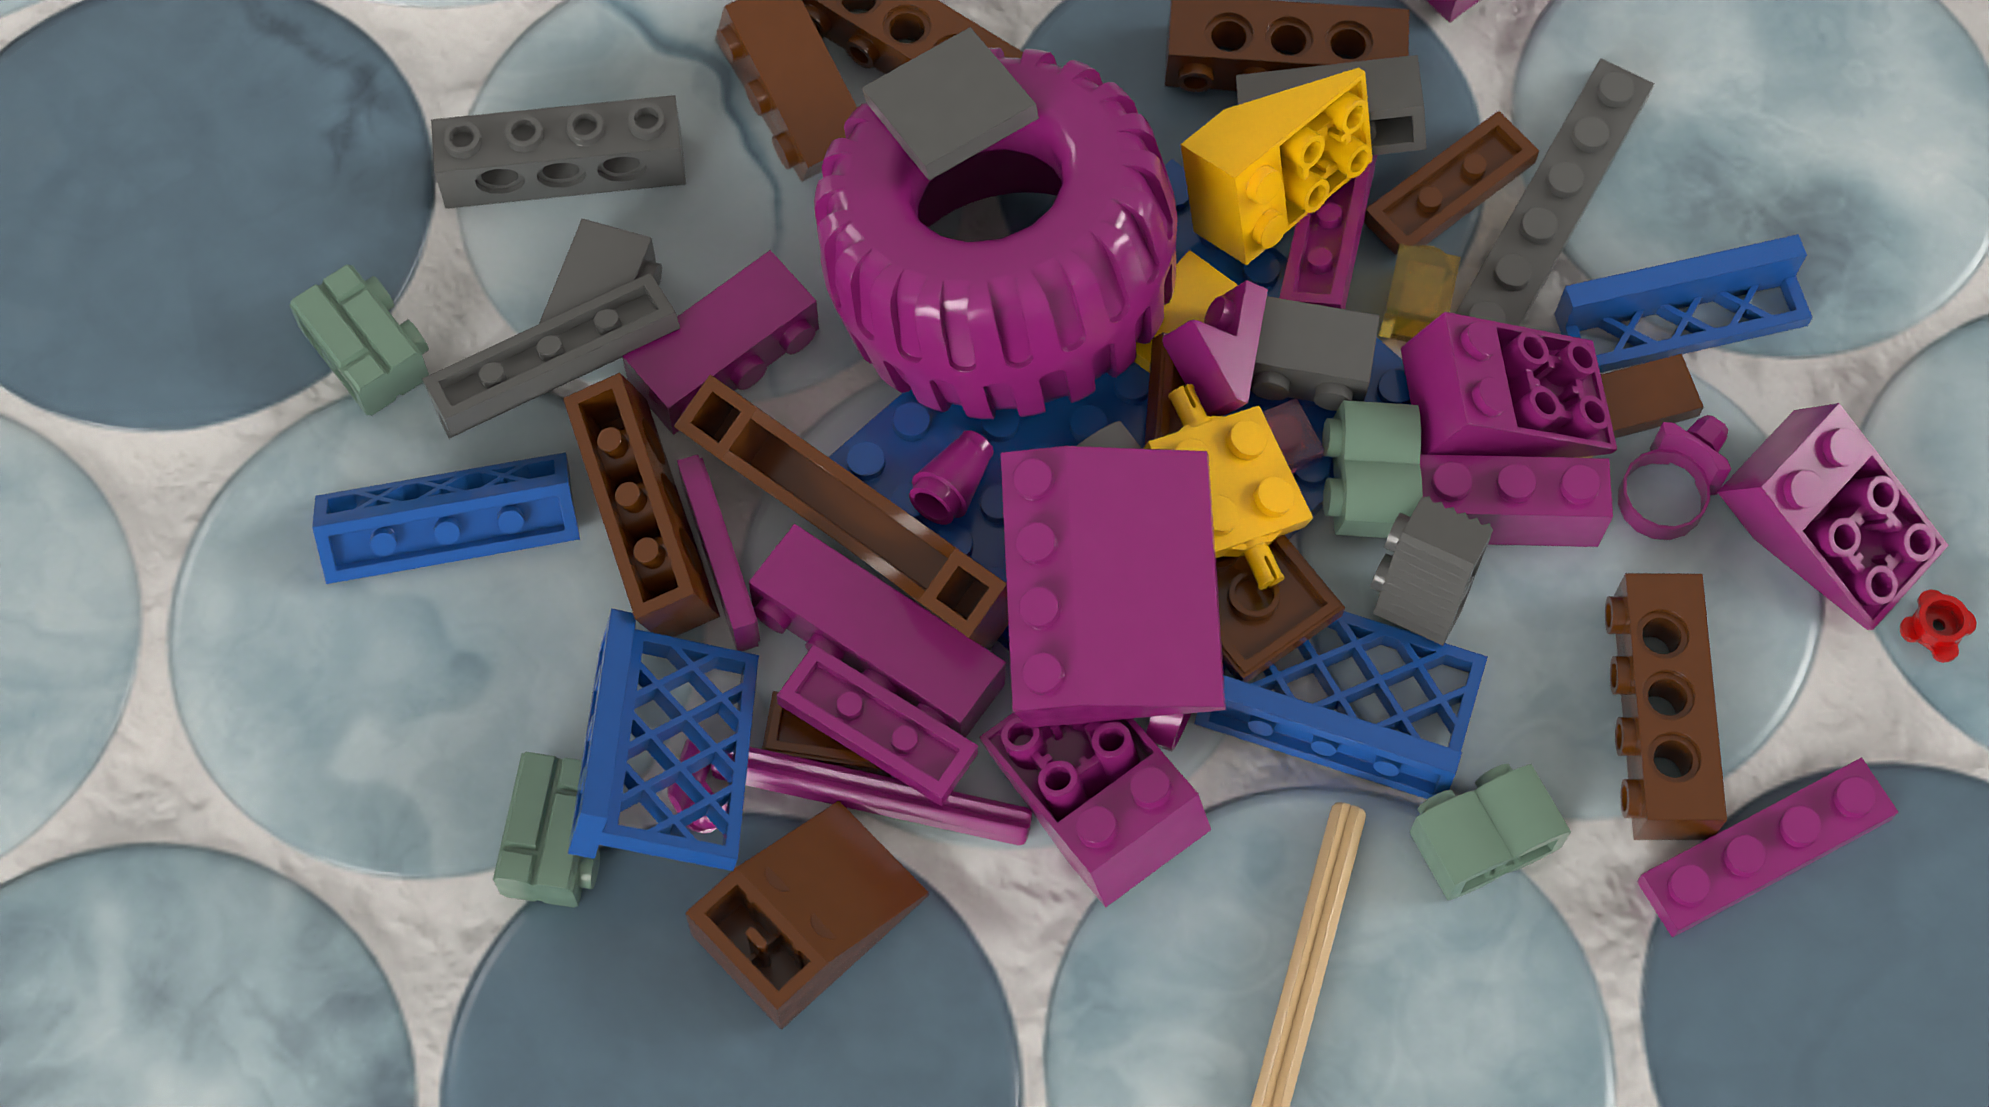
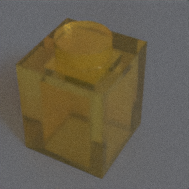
M1400 244L1391 275L1379 336L1408 342L1442 313L1450 312L1461 257L1445 254L1441 249L1430 245L1413 247Z

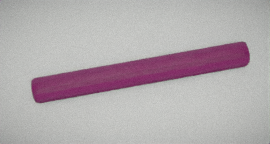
M749 746L746 786L828 804L840 801L846 808L1018 846L1024 845L1028 839L1032 822V811L1028 807L952 791L943 806H940L896 778ZM730 753L728 756L732 760V753ZM711 763L712 776L716 779L727 781Z

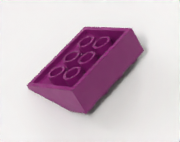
M1060 446L1001 453L1013 712L1031 728L1226 710L1208 452Z

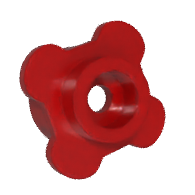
M1926 590L1919 595L1917 599L1919 607L1913 616L1905 617L1900 623V633L1907 642H1918L1929 649L1936 661L1948 663L1958 656V644L1962 638L1971 635L1975 631L1977 626L1976 618L1959 599L1951 595L1942 594L1937 590ZM1934 621H1938L1943 625L1942 631H1938L1933 627Z

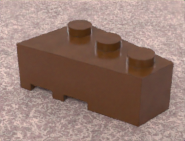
M736 0L725 5L715 41L745 88L753 109L759 116H762L772 132L773 146L781 163L787 170L794 168L801 181L821 173V167L830 144L837 138H846L845 122L858 107L803 1Z

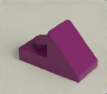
M1248 280L1225 294L1216 297L1206 312L1204 323L1198 320H1190L1163 336L1164 347L1185 385H1194V390L1206 415L1210 417L1225 416L1248 403L1268 289Z

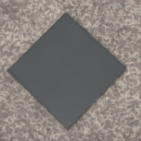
M971 27L862 87L866 103L928 180L935 178L1039 119L1036 103Z

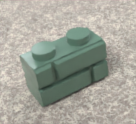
M346 264L324 278L321 285L315 284L291 300L289 306L299 329L366 415L372 416L394 402L399 394L404 395L423 383L422 378L429 375L422 356L429 351L426 341L409 319L400 325L389 312L395 305L384 286L375 276L365 281L353 265Z
M532 752L521 753L493 876V881L500 895L534 902L539 900L547 904L575 908L579 906L582 888H594L600 863L599 849L595 859L568 854L582 760L571 758L559 759L556 756Z

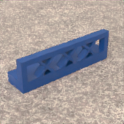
M1799 234L1567 285L1563 290L1554 316L1562 335L1581 338L1580 331L1600 328L1620 339L1613 351L1596 355L1600 373L1678 354L1691 353L1808 326L1813 318L1796 277L1807 254ZM1780 287L1789 312L1771 315L1750 304V301L1755 292ZM1745 294H1746L1744 300H1742V299L1736 297V296H1740V295H1745ZM1714 302L1736 313L1730 325L1714 328L1692 317L1698 305ZM1689 307L1686 313L1678 310ZM1657 315L1678 326L1672 338L1655 341L1634 329L1642 317ZM1741 317H1744L1749 320L1739 323ZM1631 320L1628 326L1621 323ZM1684 330L1691 333L1687 335H1682ZM1626 343L1633 345V347L1623 349Z
M566 452L315 496L312 529L326 584L580 540Z

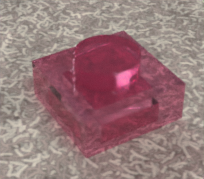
M1297 398L1263 412L1292 473L1322 461L1325 450Z

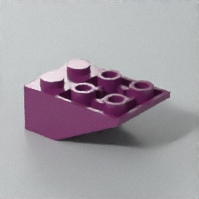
M1444 312L1400 348L1411 405H1418L1420 412L1421 454L1574 458L1607 455L1618 450L1593 340Z
M1840 403L1793 410L1717 491L1754 540L1866 630L1875 629L1949 546Z
M1013 712L979 736L981 743L1066 860L1105 908L1211 831L1197 791L1133 718L1029 728Z

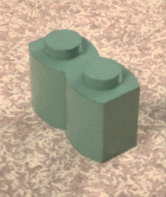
M1343 400L1333 419L1327 418L1325 420L1323 428V455L1332 457L1334 478H1327L1324 486V515L1333 516L1335 535L1387 538L1399 513L1401 512L1411 517L1417 504L1423 497L1420 469L1421 421L1418 405Z
M1502 764L1480 776L1475 781L1477 789L1455 796L1452 790H1446L1427 799L1418 807L1420 815L1416 817L1409 833L1448 901L1475 891L1504 874L1526 867L1552 854L1564 845L1571 830L1532 764L1512 770L1509 764Z

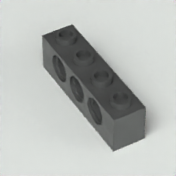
M675 95L431 119L434 173L445 209L686 184L682 136Z

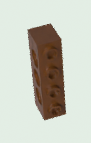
M802 0L821 38L826 37L845 49L850 58L862 67H874L884 74L889 73L969 27L973 29L988 48H1001L1006 58H1021L1023 54L1021 50L939 0ZM866 10L868 12L856 14L851 11ZM902 39H913V40H916V41L913 42V43H901V42H898L899 40H902Z
M1171 0L1167 29L1164 86L1181 87L1189 92H1203L1209 89L1237 91L1236 75L1409 56V9L1278 0ZM1219 47H1230L1236 51H1223ZM1277 51H1289L1295 55H1283ZM1337 55H1348L1354 59H1343Z
M620 372L564 397L565 407L635 620L652 633L676 637L719 618L720 614L647 399Z
M1625 573L1614 596H1608L1605 603V627L1607 634H1616L1618 655L1613 656L1611 659L1610 686L1613 695H1621L1623 717H1618L1616 721L1615 746L1618 756H1626L1628 779H1623L1621 784V812L1624 818H1632L1634 840H1707L1716 835L1725 824L1727 813L1703 574ZM1643 637L1660 639L1666 644L1670 653L1659 654L1653 652L1646 646ZM1661 697L1667 700L1673 706L1675 715H1663L1657 712L1650 705L1648 698ZM1661 757L1673 761L1678 766L1681 777L1672 778L1662 774L1655 766L1654 758Z

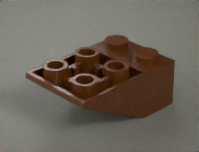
M837 801L737 866L689 908L685 914L691 935L782 1030L929 896V892L840 801Z

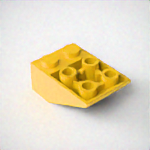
M1355 68L1226 108L1181 143L1193 231L1243 264L1248 265L1264 250L1275 246L1283 235L1308 213L1317 211L1328 197L1351 178H1356L1362 174L1368 164L1373 161L1365 71Z

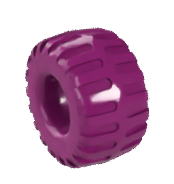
M989 48L1036 103L1039 119L935 178L927 179L867 103L861 104L846 120L844 125L846 138H837L832 141L821 167L823 178L818 181L816 186L814 210L821 266L830 298L858 352L864 360L873 364L879 377L900 393L909 392L912 389L917 401L933 410L946 412L952 404L963 406L965 414L969 418L994 419L996 410L1018 409L1019 415L1026 417L1045 413V403L1068 396L1071 403L1084 399L1095 392L1096 379L1105 373L1116 378L1135 361L1136 342L1141 344L1151 342L1163 322L1164 305L1168 304L1173 296L1176 282V201L1151 126L1141 114H1138L1134 101L1114 82L1103 84L1100 74L1094 68L1077 60H1070L1063 67L1058 66L1052 53L1043 50L1025 49L1021 58H1006L1001 48ZM1012 193H1042L1057 196L1052 208L1032 226L1002 239L964 242L941 237L929 228L952 211L985 198Z

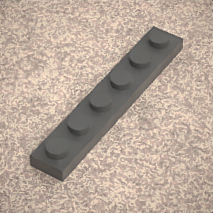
M1600 58L1455 314L1516 326L1522 325L1649 98L1654 86L1653 82Z

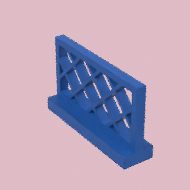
M611 608L598 652L568 854L595 859L599 845L733 871L739 852L759 655L635 629L636 620L632 612ZM642 654L666 658L677 671L658 680L641 662ZM718 669L741 674L740 685L722 693L705 673ZM687 682L706 700L705 703L688 712L670 693V691ZM639 684L642 687V689L637 691V686ZM652 700L671 719L653 730L634 711V709ZM717 713L735 732L734 735L719 743H716L698 724ZM680 732H683L701 751L683 762H680L663 743V741ZM631 734H632L636 739L630 741V736H631ZM647 750L665 771L644 782L627 763V760ZM730 753H732V760L728 756ZM711 763L729 782V786L712 795L692 775ZM674 783H677L695 803L676 815L656 795L657 792ZM624 785L628 789V791L625 793H623ZM639 802L659 823L648 830L618 824L620 812ZM725 804H727L726 811L722 808ZM706 815L723 834V844L699 841L685 826Z
M1344 611L1342 617L1327 626V628L1336 631L1344 645L1318 655L1310 641L1307 640L1297 647L1305 660L1304 662L1282 671H1278L1275 664L1263 671L1266 676L1265 678L1250 684L1225 676L1226 667L1223 665L1226 710L1199 712L1196 715L1194 723L1196 725L1429 799L1440 792L1449 790L1455 778L1462 755L1463 742L1488 656L1447 643L1442 646L1421 635ZM1379 645L1396 649L1406 665L1380 675L1365 651ZM1352 657L1367 681L1341 691L1326 667ZM1443 664L1468 672L1465 686L1442 695L1428 670ZM1313 673L1328 697L1313 704L1294 697L1287 684ZM1414 676L1429 701L1403 711L1388 687ZM1375 693L1390 718L1376 724L1359 719L1349 703ZM1460 703L1457 715H1455L1451 706ZM1437 713L1451 734L1448 746L1421 739L1411 723Z

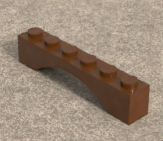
M711 374L708 376L675 423L674 427L837 541L969 639L988 650L992 649L1009 624L1007 583L733 389Z

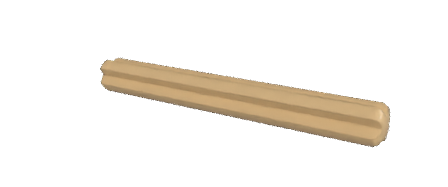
M1337 802L1331 808L1251 1107H1290L1366 819L1365 811L1358 806Z

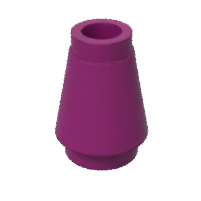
M964 431L958 439L954 440L939 455L913 476V488L909 493V498L914 508L928 520L941 525L950 524L954 518L963 517L968 510L989 460L994 454L993 447L989 441L974 431Z

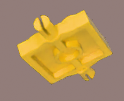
M1187 384L1185 387L1181 386L1173 390L1168 397L1172 401L1184 427L1176 433L1148 441L1143 449L1208 452L1216 558L1221 556H1245L1258 583V588L1263 590L1268 586L1272 587L1281 582L1285 577L1281 573L1269 545L1279 536L1305 528L1313 519V516L1260 406L1225 417H1210L1206 415L1194 390V385Z

